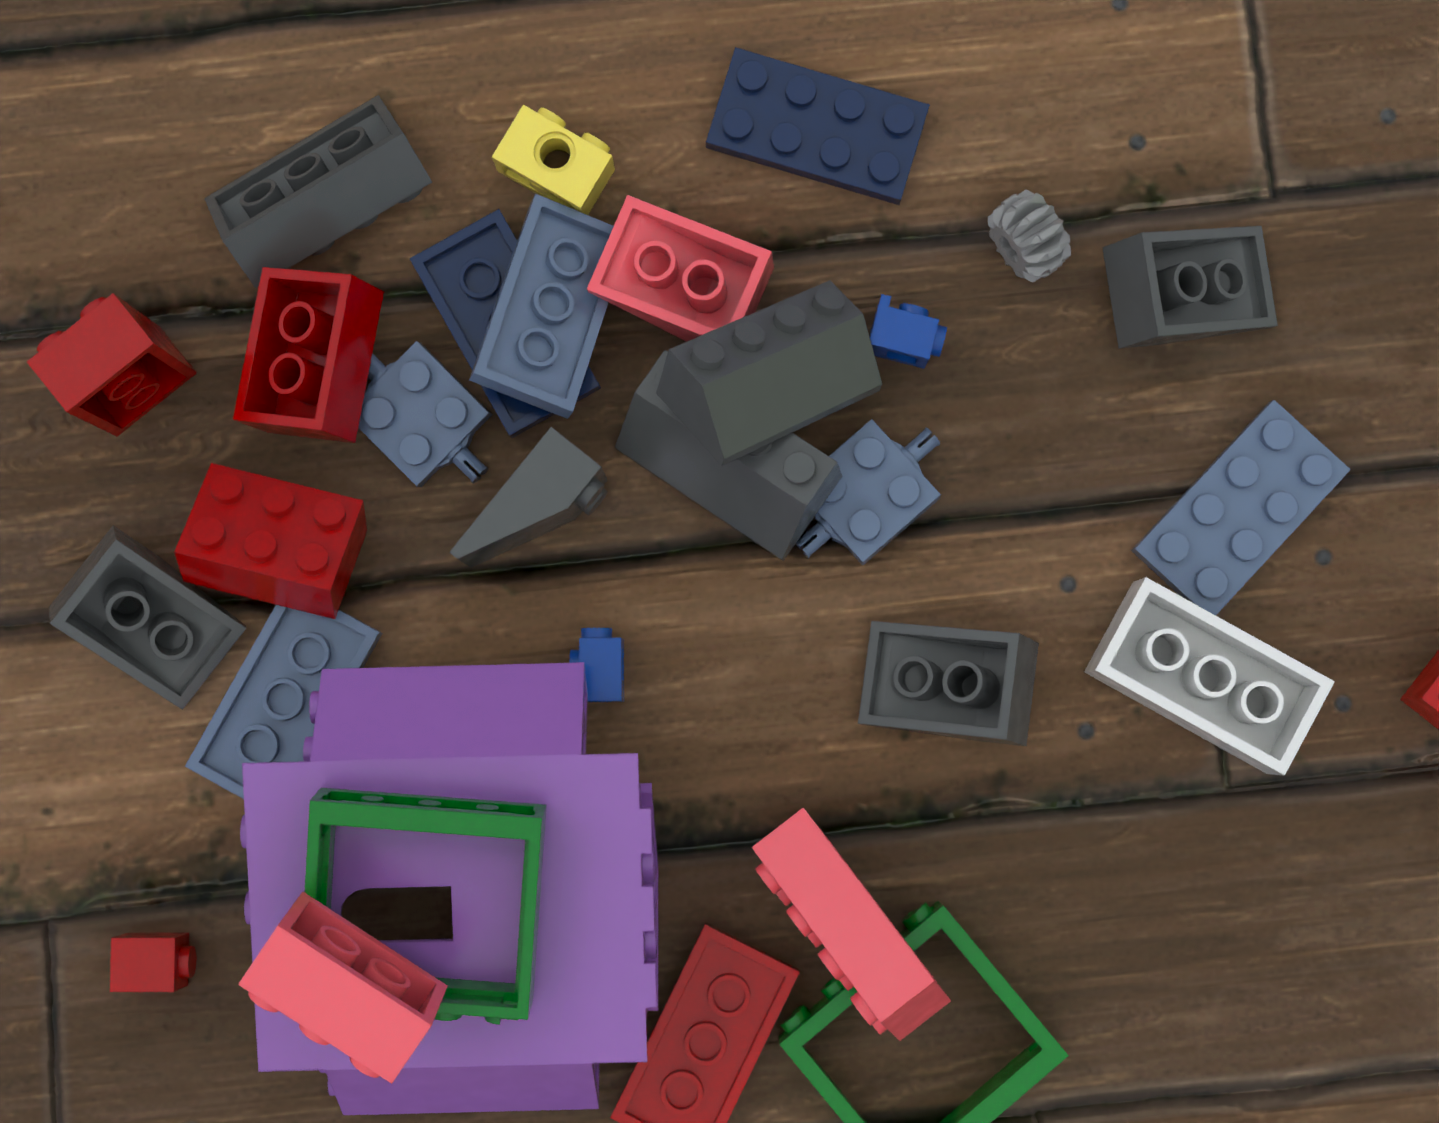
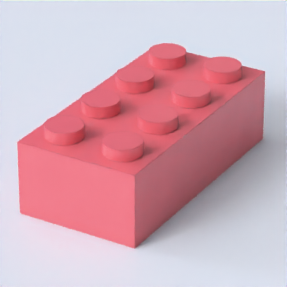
M804 808L800 809L752 847L762 861L755 868L758 875L785 906H788L791 902L793 903L786 910V913L805 937L807 936L816 948L822 944L825 948L817 953V955L837 981L839 980L847 991L853 987L857 990V993L850 997L851 1002L870 1026L872 1025L880 1035L888 1030L901 1041L951 1002L941 986Z

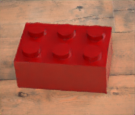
M262 267L233 420L267 433L355 443L384 291L352 274Z
M114 293L107 298L100 297L90 302L81 311L80 320L66 331H57L47 336L38 345V353L27 361L28 365L67 413L116 437L197 374L159 325Z
M211 463L174 551L183 582L336 619L367 533L364 501Z

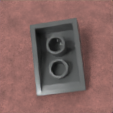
M1262 226L1141 232L1102 247L1119 349L1163 345L1278 326Z
M550 427L449 553L472 568L576 520L582 511L589 516L608 493L604 489V484L608 480L602 467L554 428Z
M114 525L49 606L51 625L182 710L246 630V625L194 584L183 582L182 576L178 571Z
M871 621L858 724L1027 747L1039 643L1020 633Z

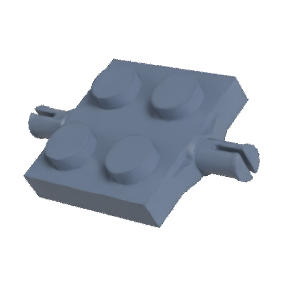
M416 341L397 361L387 366L372 353L368 374L371 382L364 395L358 428L417 487H422L439 469L452 463L472 483L477 482L481 477L468 463L482 475L488 471V467L467 447L470 445L474 433L493 414L422 343Z
M871 419L829 456L837 461L842 478L814 516L817 523L798 539L796 546L803 551L807 558H810L816 550L831 538L833 541L845 546L862 565L867 563L940 499L941 494L924 477L918 464L930 451L940 445L938 438L935 435L931 437L932 432L925 428L916 438L903 447L901 444L892 441Z

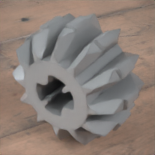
M1024 190L1017 195L1013 194L1002 201L1001 205L988 216L989 237L995 242L997 246L996 251L1004 258L1005 265L1011 266L1016 276L1020 278H1025L1032 283L1041 277L1045 278L1055 272L1071 256L1070 235L1064 230L1063 220L1059 219L1056 215L1054 206L1047 205L1044 197L1038 193L1034 194Z

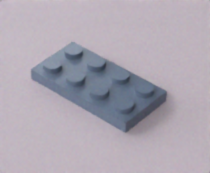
M534 195L469 381L566 419L570 417L574 411L608 305L607 301L589 293L586 289L614 227L613 225L541 195Z
M1272 400L1131 551L1179 596L1217 615L1351 469L1280 404Z
M275 605L185 767L244 799L242 763L304 761L305 737L313 736L315 725L312 724L310 719V694L312 691H319L322 669L364 668L383 633L340 609L336 619Z

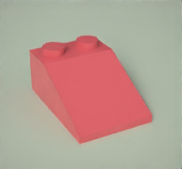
M627 195L586 290L687 342L756 312L774 269L772 251Z

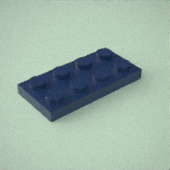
M735 47L707 136L706 148L900 205L930 104Z
M500 209L409 258L472 370L517 243V239ZM589 366L587 367L576 402L601 389ZM481 385L511 439L555 415Z

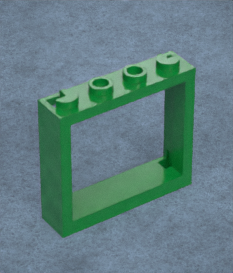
M320 788L309 803L305 893L331 909L336 826L525 840L515 983L437 978L448 985L435 1020L452 1021L461 1018L462 1015L485 1017L487 1022L500 1025L501 1019L528 1020L534 994L547 805Z
M937 901L930 907L924 902L914 912L908 913L902 920L906 928L900 934L912 950L915 951L937 931L942 929L1035 1040L939 1122L991 1123L1069 1055L944 905ZM833 977L821 989V992L825 995L824 998L809 1010L804 1004L801 1005L780 1025L784 1032L778 1036L779 1045L843 1123H867L804 1047V1044L853 1004L850 997L857 993V990L853 987L847 991L842 983Z

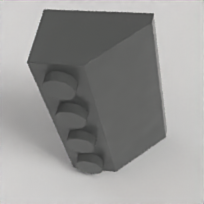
M377 95L204 199L223 243L256 288L259 286L262 267L290 269L293 265L310 255L314 256L324 253L332 247L338 238L353 229H362L371 225L380 213L395 204L405 203L417 197L425 186L432 183V180L380 96Z
M829 280L669 349L656 394L718 463L723 466L880 391L882 381L863 313Z
M664 350L634 393L615 445L616 450L784 561L842 478L837 461L794 433H790L721 466L656 394L668 351Z

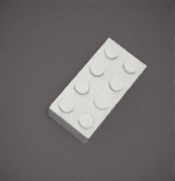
M1147 577L1134 581L1131 584L1084 671L1086 674L1262 772L1272 775L1286 774L1335 682Z

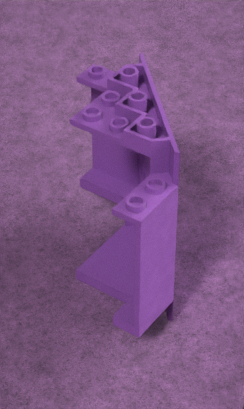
M584 662L322 669L319 691H312L310 694V719L312 724L315 725L313 736L305 737L304 761L242 763L245 815H243L241 820L240 839L242 847L247 850L249 891L245 896L244 915L246 923L251 925L252 963L302 892H305L309 803L320 788L547 805L534 994L528 1020L501 1019L500 1025L487 1022L485 1017L462 1015L461 1018L452 1021L434 1019L432 1026L391 1084L380 1076L373 1078L363 1074L353 1066L348 1055L331 1044L321 1045L310 1040L302 1033L297 1022L280 1011L269 1012L255 1004L258 1072L319 1070L320 1073H326L329 1095L336 1096L343 1115L599 1109L600 1063L647 1062V1011H658L659 867L652 783H639L638 753L586 754L588 691ZM336 826L331 910L342 916L344 901L357 890L367 888L451 886L453 939L379 941L437 978L515 983L525 840Z

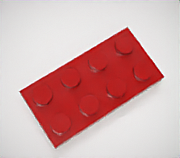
M705 922L647 1040V1062L636 1063L610 1118L619 1123H727L795 984L800 970Z

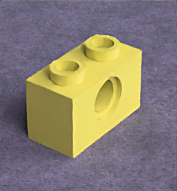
M523 105L492 155L497 171L538 195L588 215L615 171L613 157L608 153L610 148L603 141L589 133H584L582 137H579L565 129V121L545 108H540L536 112ZM562 150L570 155L568 162L560 168H550L543 164L545 157L552 151Z

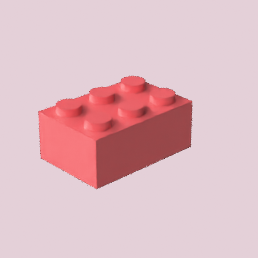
M305 892L300 894L238 984L248 991L250 999L262 1009L269 1012L280 1011L297 1022L302 1033L310 1040L321 1045L331 1044L348 1055L353 1066L360 1072L373 1078L380 1076L391 1084L432 1026L448 987L442 981Z

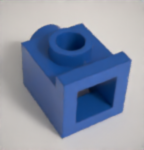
M881 294L869 336L874 355L924 369L930 359V355L940 356L947 327L938 325L940 319L928 317L929 311L923 307L905 303L900 304L898 309L889 307L892 296Z
M581 628L579 650H570L569 663L584 662L588 702H624V639L612 638V628Z

